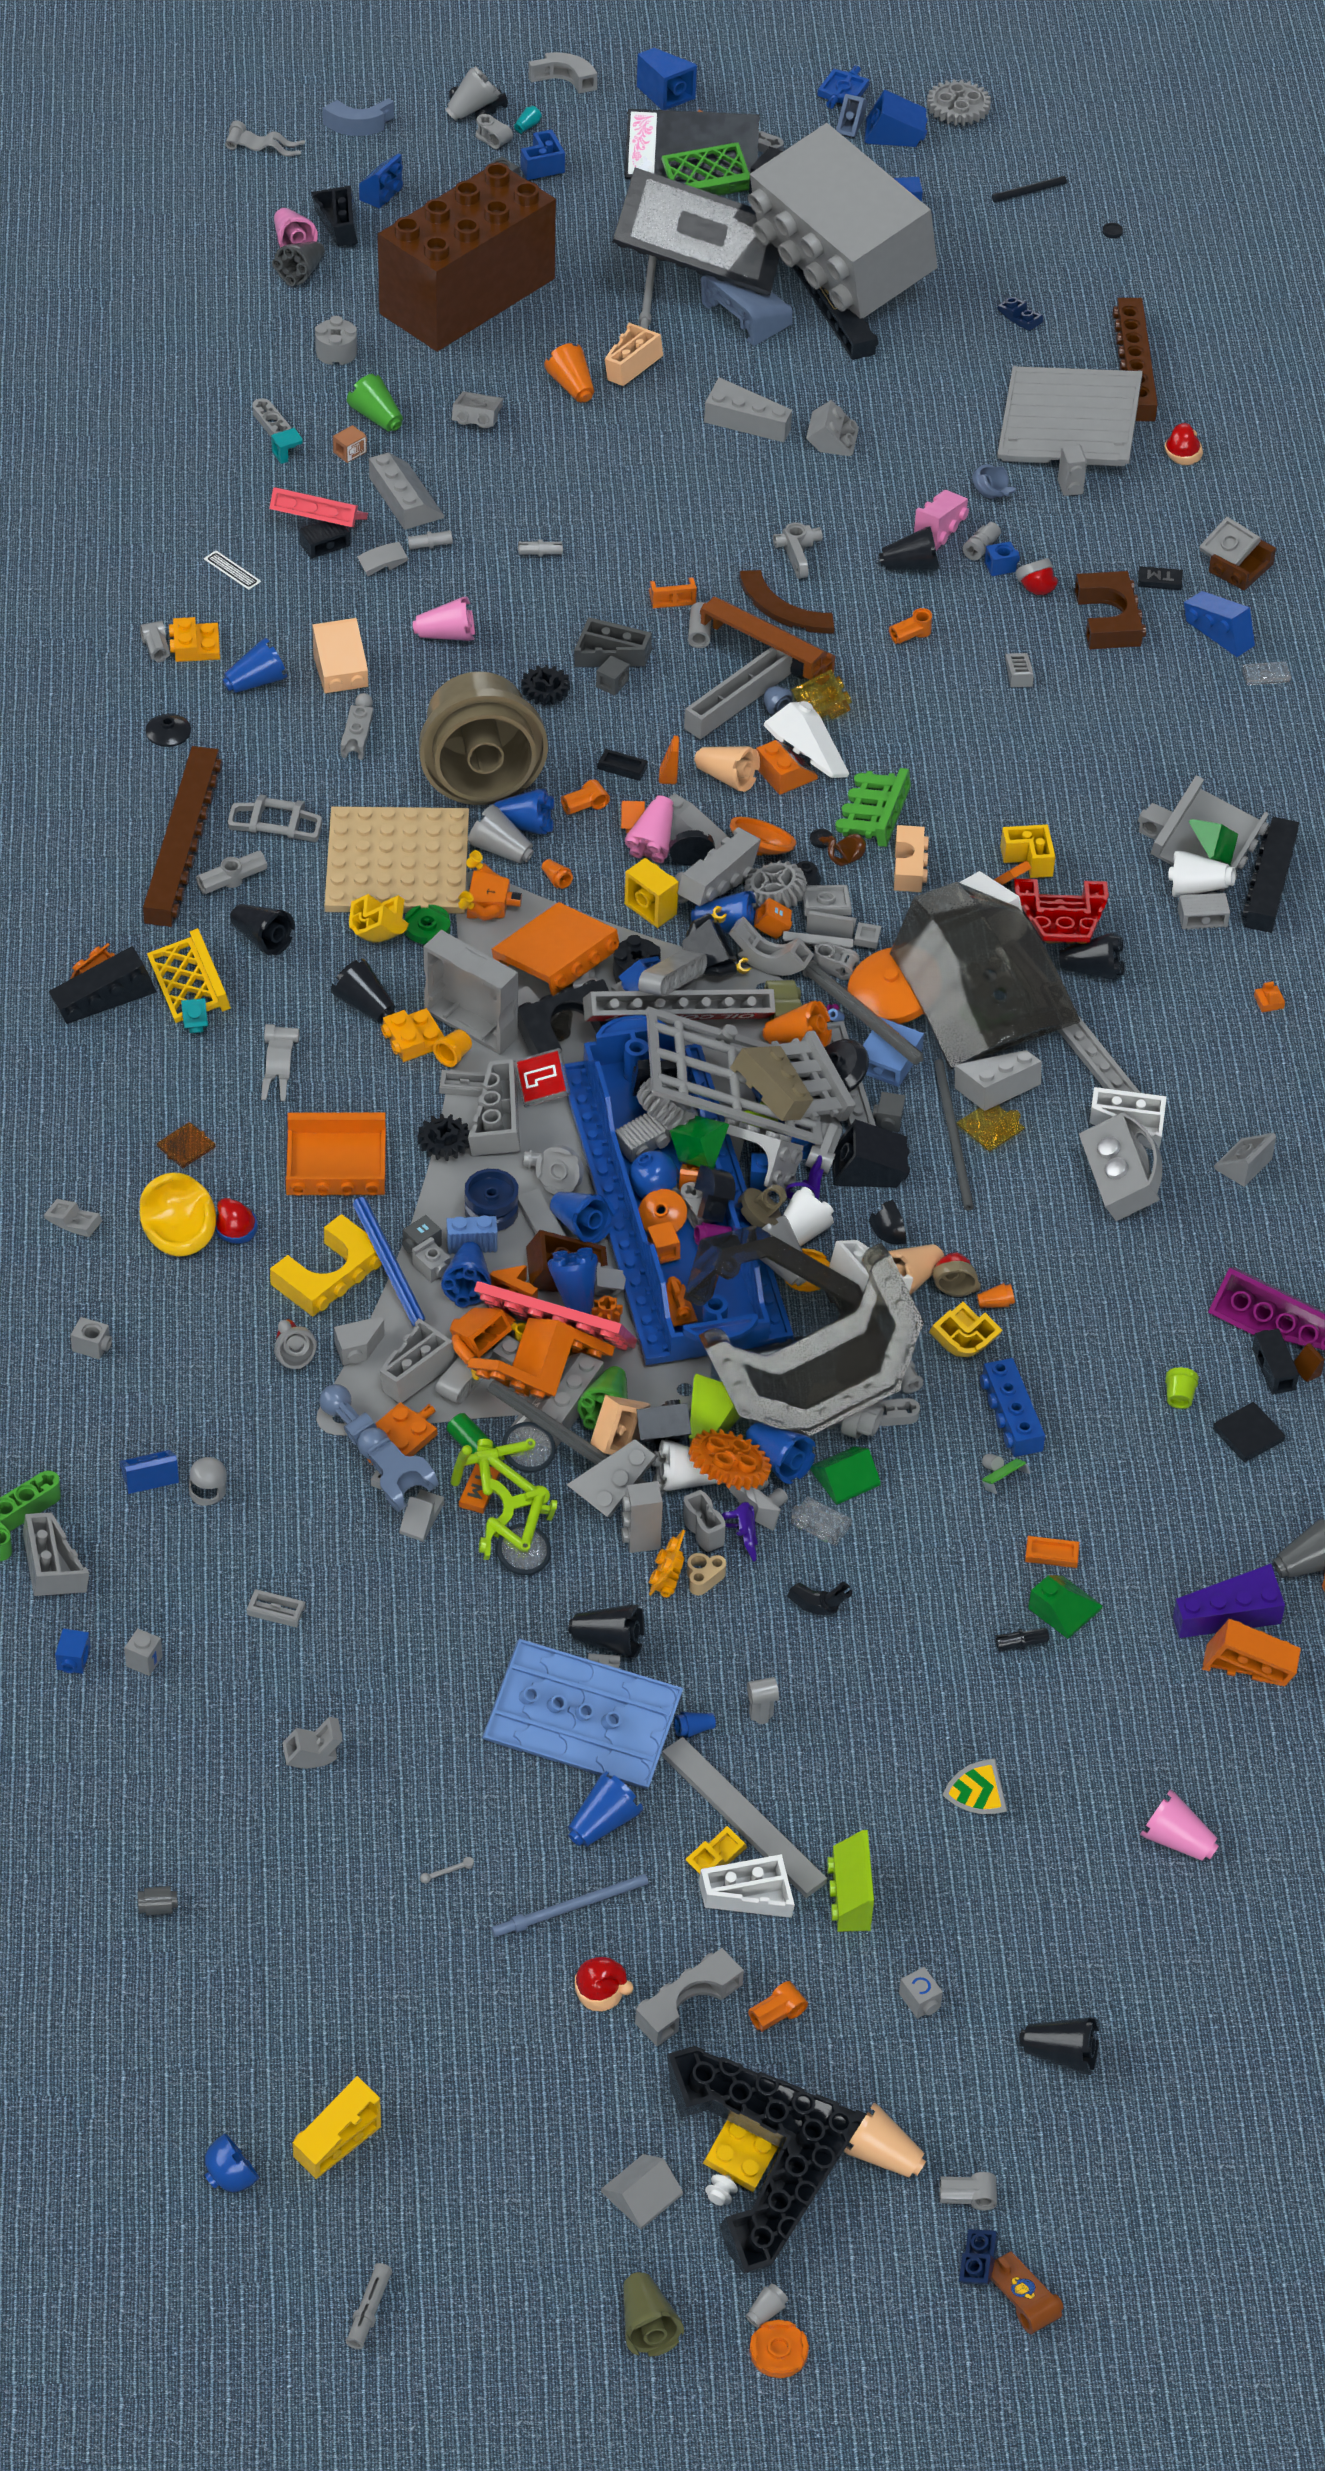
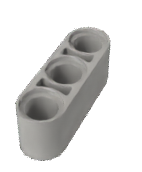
M490 1348L480 1358L492 1360L493 1349ZM459 1357L439 1379L436 1385V1392L457 1404H461L483 1378L479 1377V1380H475L472 1377L471 1369Z

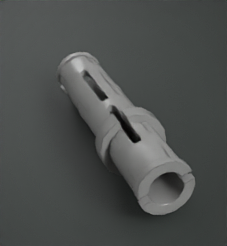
M375 2264L359 2309L354 2311L352 2316L354 2322L346 2338V2344L351 2348L362 2349L369 2329L375 2325L376 2311L388 2280L392 2275V2269L386 2264Z

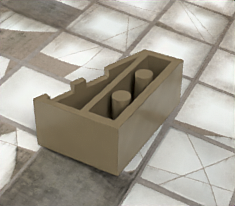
M781 1046L742 1048L730 1067L734 1073L739 1071L746 1078L747 1082L745 1084L750 1089L754 1087L763 1096L761 1100L781 1121L801 1120L813 1102L812 1096Z

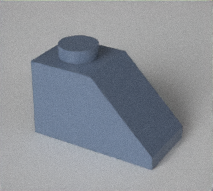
M845 94L836 131L841 135L856 137L863 123L868 104L865 98Z

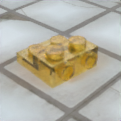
M832 670L791 689L797 702L806 701L810 703L821 718L829 715L832 720L851 710L848 704L852 703V700L847 690L842 692L841 689H844L845 686L840 676L835 677Z

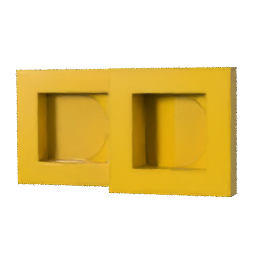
M726 1826L710 1843L704 1841L685 1860L700 1874L701 1869L729 1864L747 1846Z

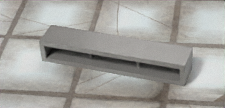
M770 647L685 708L684 729L701 740L763 695L768 688L774 687L791 674L792 657Z

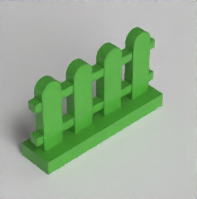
M900 768L897 777L894 773H889V776L873 774V771L856 774L854 782L860 788H852L848 791V798L854 804L847 803L842 806V814L844 817H848V819L842 818L837 820L835 823L836 830L843 833V836L859 834L865 835V838L868 839L875 836L877 837L878 846L887 847L911 787L909 769ZM868 788L882 789V791H880V790H870V789H868ZM862 803H865V804H875L876 806H872V805H862ZM856 818H857V819H866V820H870V821L855 820V819H856Z

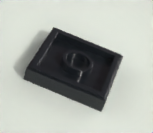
M1255 1402L1220 1419L1213 1425L1215 1432L1244 1463L1285 1440L1286 1436Z

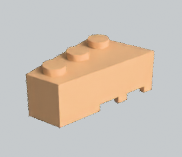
M628 323L626 332L620 335V341L617 345L614 344L605 358L607 380L624 386L663 356L661 334Z

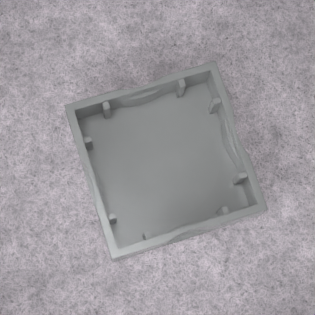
M440 930L424 945V972L426 976L424 1009L427 1008L432 1017L450 1027L465 1031L473 1040L501 1055L518 1038V972Z

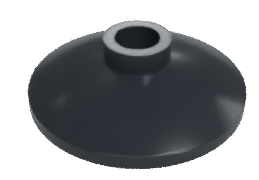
M176 714L158 715L152 718L146 725L147 738L152 743L162 747L180 745L191 734L190 723L184 717Z

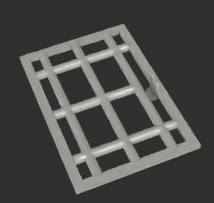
M649 1006L647 1007L646 1018L651 1093L653 1095L821 1145L823 1143L820 1115H818L816 1120H811L810 1117H802L801 1120H788L783 1124L742 1111V1109L779 1119L768 1106L741 1098L740 1083L745 1084L747 1080L739 1071L734 1073L730 1067L742 1048L730 1045V1043L748 1048L769 1047L771 1044L737 1034L736 1027L730 1024H726L723 1029ZM658 1020L673 1024L674 1027L659 1023ZM683 1028L690 1029L702 1034H706L715 1037L716 1039L714 1040L698 1034H694L685 1031ZM658 1033L674 1037L675 1052L659 1048ZM684 1041L726 1053L729 1069L686 1056ZM660 1058L676 1063L677 1078L661 1074ZM800 1058L789 1059L793 1062L801 1061ZM686 1066L729 1079L731 1095L688 1082ZM809 1076L804 1077L805 1081L811 1080ZM662 1084L673 1088H677L678 1091L662 1087ZM688 1092L732 1105V1108L691 1096ZM818 1095L812 1096L813 1100L818 1099ZM795 1125L808 1128L811 1132L796 1128Z

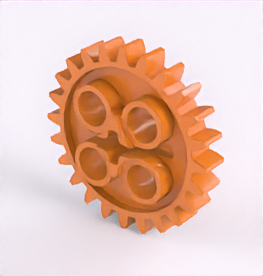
M710 1429L709 1433L705 1430L701 1434L697 1433L691 1442L688 1452L691 1455L689 1460L695 1462L693 1467L701 1468L700 1474H708V1480L716 1479L718 1485L726 1483L729 1489L731 1485H734L737 1490H740L742 1486L746 1490H750L751 1486L755 1489L759 1485L763 1486L764 1482L768 1479L772 1466L769 1464L770 1458L764 1457L765 1452L759 1451L760 1445H752V1440H744L742 1434L734 1436L732 1431L729 1434H725L722 1429L719 1430V1433L713 1429Z

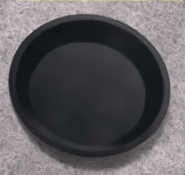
M842 1039L827 1045L825 1050L848 1092H851L861 1083L867 1073L869 1055L865 1047L858 1041Z

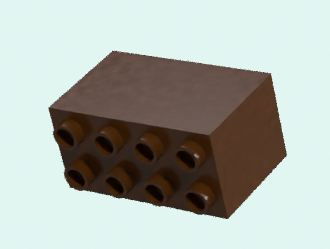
M496 162L487 165L483 171L468 180L459 182L453 189L438 198L429 200L423 207L408 216L397 219L393 225L378 233L379 314L438 352L554 280L556 198L541 190L537 184L529 182L511 171L507 165Z

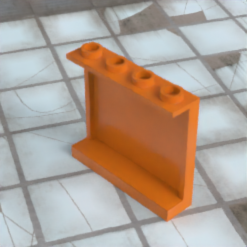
M558 902L491 950L495 960L506 966L513 965L547 982L550 993L554 996L612 955L618 949L619 938L617 929Z
M385 1112L288 1113L286 1195H385Z

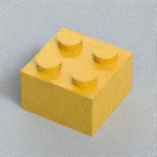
M644 858L625 871L624 904L659 928L677 915L679 881L660 869L657 864Z

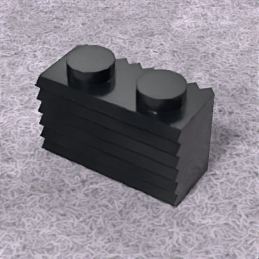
M321 521L299 530L300 545L304 548L310 559L351 546L350 532L344 525Z

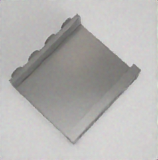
M1196 775L1156 838L1150 854L1174 866L1175 851H1186L1209 858L1188 822L1191 819L1222 824L1238 833L1230 867H1235L1236 871L1238 868L1242 870L1248 860L1247 853L1249 851L1253 853L1259 842L1257 840L1258 835L1263 836L1269 826V823L1266 822L1269 813L1264 812L1260 820L1202 790L1201 787L1204 779ZM1226 888L1219 889V891L1224 892Z

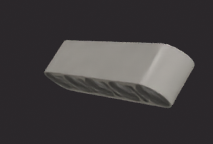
M687 950L679 951L644 970L639 978V991L659 996L667 995L701 976L706 970L707 955Z

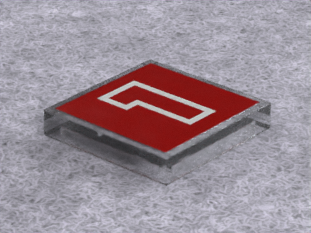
M560 1048L514 1061L522 1103L525 1108L571 1095L563 1054Z

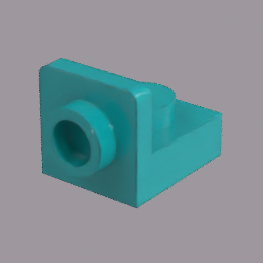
M205 998L181 1000L184 1030L189 1029V1033L204 1032L203 1028H208Z

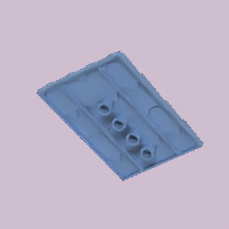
M518 1639L481 1739L547 1760L560 1762L599 1776L607 1771L609 1772V1778L615 1775L623 1783L647 1789L650 1786L683 1688Z

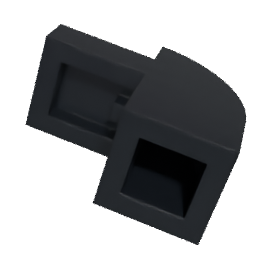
M700 1164L694 1188L702 1191L703 1196L697 1216L723 1223L728 1201H734L735 1180L732 1174L725 1170Z

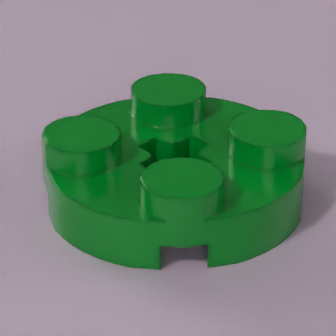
M428 904L429 908H421V905L410 909L404 919L409 923L407 930L404 932L405 935L412 941L425 945L440 930L449 934L451 931L449 914L440 906ZM432 923V925H430V926H424V925H423V924Z

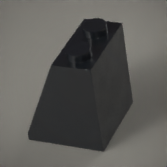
M857 1119L853 1121L839 1139L834 1152L833 1185L897 1188L902 1180L908 1177L910 1172L907 1136Z

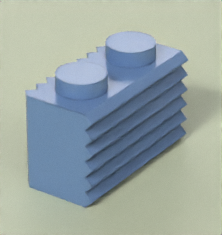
M483 1215L480 1217L446 1218L447 1248L450 1255L452 1253L456 1254L459 1248L466 1242L477 1243L484 1253L487 1251L490 1253L497 1251L498 1231L496 1216Z

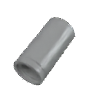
M697 602L690 608L688 642L694 648H704L710 643L711 621L706 625L701 624L700 609L705 602Z

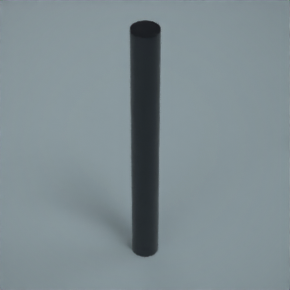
M1060 176L992 194V200L997 202L1066 184L1067 179L1065 176Z

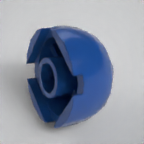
M652 1150L644 1152L632 1162L629 1180L637 1196L644 1199L652 1191L659 1189L672 1190L678 1182L676 1177L680 1175V1172L669 1155L661 1151Z
M227 2134L218 2137L209 2146L205 2154V2166L208 2172L204 2176L213 2188L220 2186L227 2192L236 2193L252 2186L259 2179V2175Z

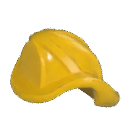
M166 1173L149 1182L141 1194L139 1208L141 1225L147 1238L156 1248L168 1255L182 1257L200 1251L209 1243L216 1227L215 1206L209 1192L194 1178L182 1173Z

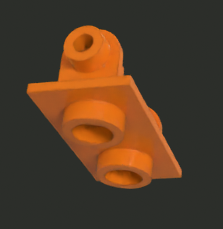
M107 943L102 948L96 947L89 954V958L86 961L83 959L78 961L72 968L74 972L70 979L114 956V953L107 951L110 944Z
M675 1276L669 1277L666 1288L673 1327L698 1322L685 1285H681V1281Z

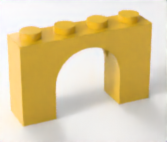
M342 1214L324 1227V1244L346 1260V1263L340 1269L326 1274L314 1273L304 1268L289 1255L270 1268L271 1285L312 1317L318 1312L324 1311L331 1302L338 1297H342L349 1288L356 1283H360L367 1274L382 1265L367 1233Z

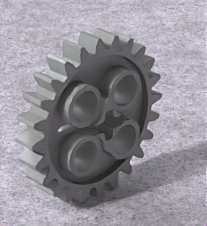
M953 79L952 83L945 80V84L939 82L938 87L933 86V89L929 90L927 109H929V113H934V118L940 117V122L947 120V124L954 122L955 126L958 122L965 126V122L972 125L973 120L980 122V118L985 119V115L989 114L991 96H988V91H984V87L978 88L977 83L971 85V81L964 83L963 79L960 82H956Z

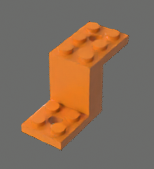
M528 1318L512 1366L500 1360L470 1358L467 1367L476 1371L475 1375L487 1380L492 1378L508 1388H514V1392L520 1396L529 1397L530 1394L531 1396L544 1399L545 1395H556L570 1349H572L573 1354L582 1352L591 1357L601 1359L602 1355L612 1356L615 1346L559 1320Z

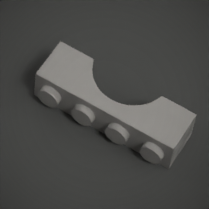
M723 1948L715 1953H709L696 1967L686 1969L675 1982L664 1985L654 1997L643 2000L636 2008L635 2024L656 2046H659L679 2031V2014L677 2010L684 2001L698 1995H708L723 2000L743 1985L744 1970Z

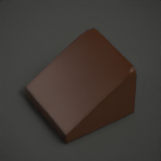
M1308 1343L1298 1355L1294 1364L1299 1375L1306 1382H1309L1321 1376L1325 1359L1312 1344Z

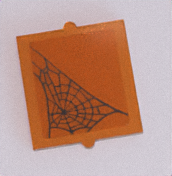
M190 1122L157 1143V1147L167 1155V1158L172 1159L182 1169L216 1147L215 1143L205 1135L204 1131H200Z

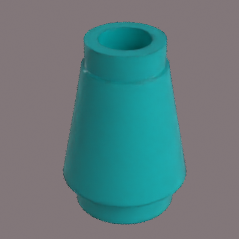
M535 106L526 107L514 124V129L519 134H522L538 124L542 118L540 110Z

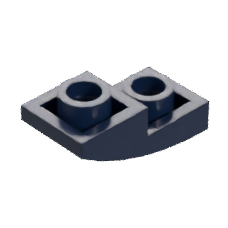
M1016 297L1007 298L998 305V310L1006 318L1028 331L1043 322L1042 314L1028 310L1027 302Z
M968 2229L965 2253H962L960 2283L989 2285L999 2237L997 2231Z

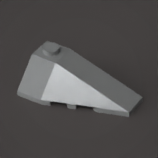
M675 793L669 797L673 801L670 841L676 839V835L681 832L699 830L703 831L704 835L708 836L709 834L712 836L715 842V850L723 846L721 841L728 836L697 807Z

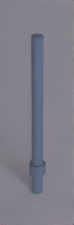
M643 1874L524 1916L523 1914L510 1918V1921L491 1927V1932L495 1938L512 1931L518 1933L527 1930V1926L648 1885L647 1876Z

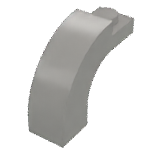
M554 52L545 53V59L529 61V80L531 82L558 78L571 82L578 93L597 90L596 70L588 61L579 56Z
M745 917L738 919L728 933L741 947L738 952L740 958H747L748 962L746 963L767 974L778 976L795 974L804 970L814 956L800 938L787 944L769 942L755 930Z

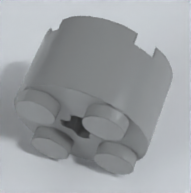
M332 316L330 320L315 327L317 358L329 365H333L332 362H339V365H344L353 361L357 355L356 326L349 321L343 320L341 316Z

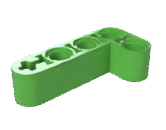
M43 1471L0 1497V1561L11 1557L12 1543L10 1531L24 1523L25 1514L41 1513L60 1500L61 1489L57 1473Z

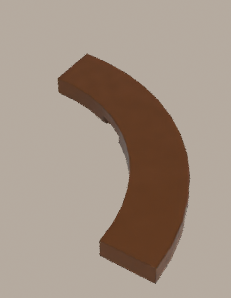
M761 570L739 571L743 591L753 601V605L771 619L792 628L793 626L806 628L808 632L834 633L832 613L809 611L785 602L767 586Z

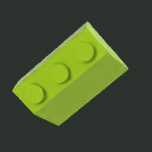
M862 1830L834 1845L832 1857H827L828 1874H833V1880H829L830 1897H835V1904H831L832 1921H837V1932L871 1931L874 1895L868 1830Z

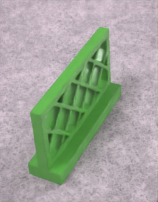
M739 142L662 156V162L668 179L675 181V178L679 176L686 180V185L718 196L749 190L750 172L745 163ZM735 150L737 156L733 159L725 155V153ZM708 154H714L719 158L716 162H713L706 157ZM694 157L700 161L695 166L687 162L688 158ZM721 159L731 163L728 169L718 165ZM675 160L680 163L678 169H675L669 165V161ZM703 162L712 167L709 173L699 168ZM735 165L742 169L743 173L735 174L731 170ZM683 166L693 170L690 176L681 172ZM717 169L724 173V176L717 178L712 173ZM697 172L706 178L702 181H697L693 176Z

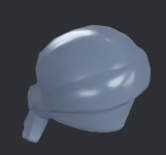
M984 464L973 473L972 480L974 486L983 497L989 499L1002 498L1003 496H1009V494L1014 493L1016 490L1014 487H1008V473L1003 466L994 467Z

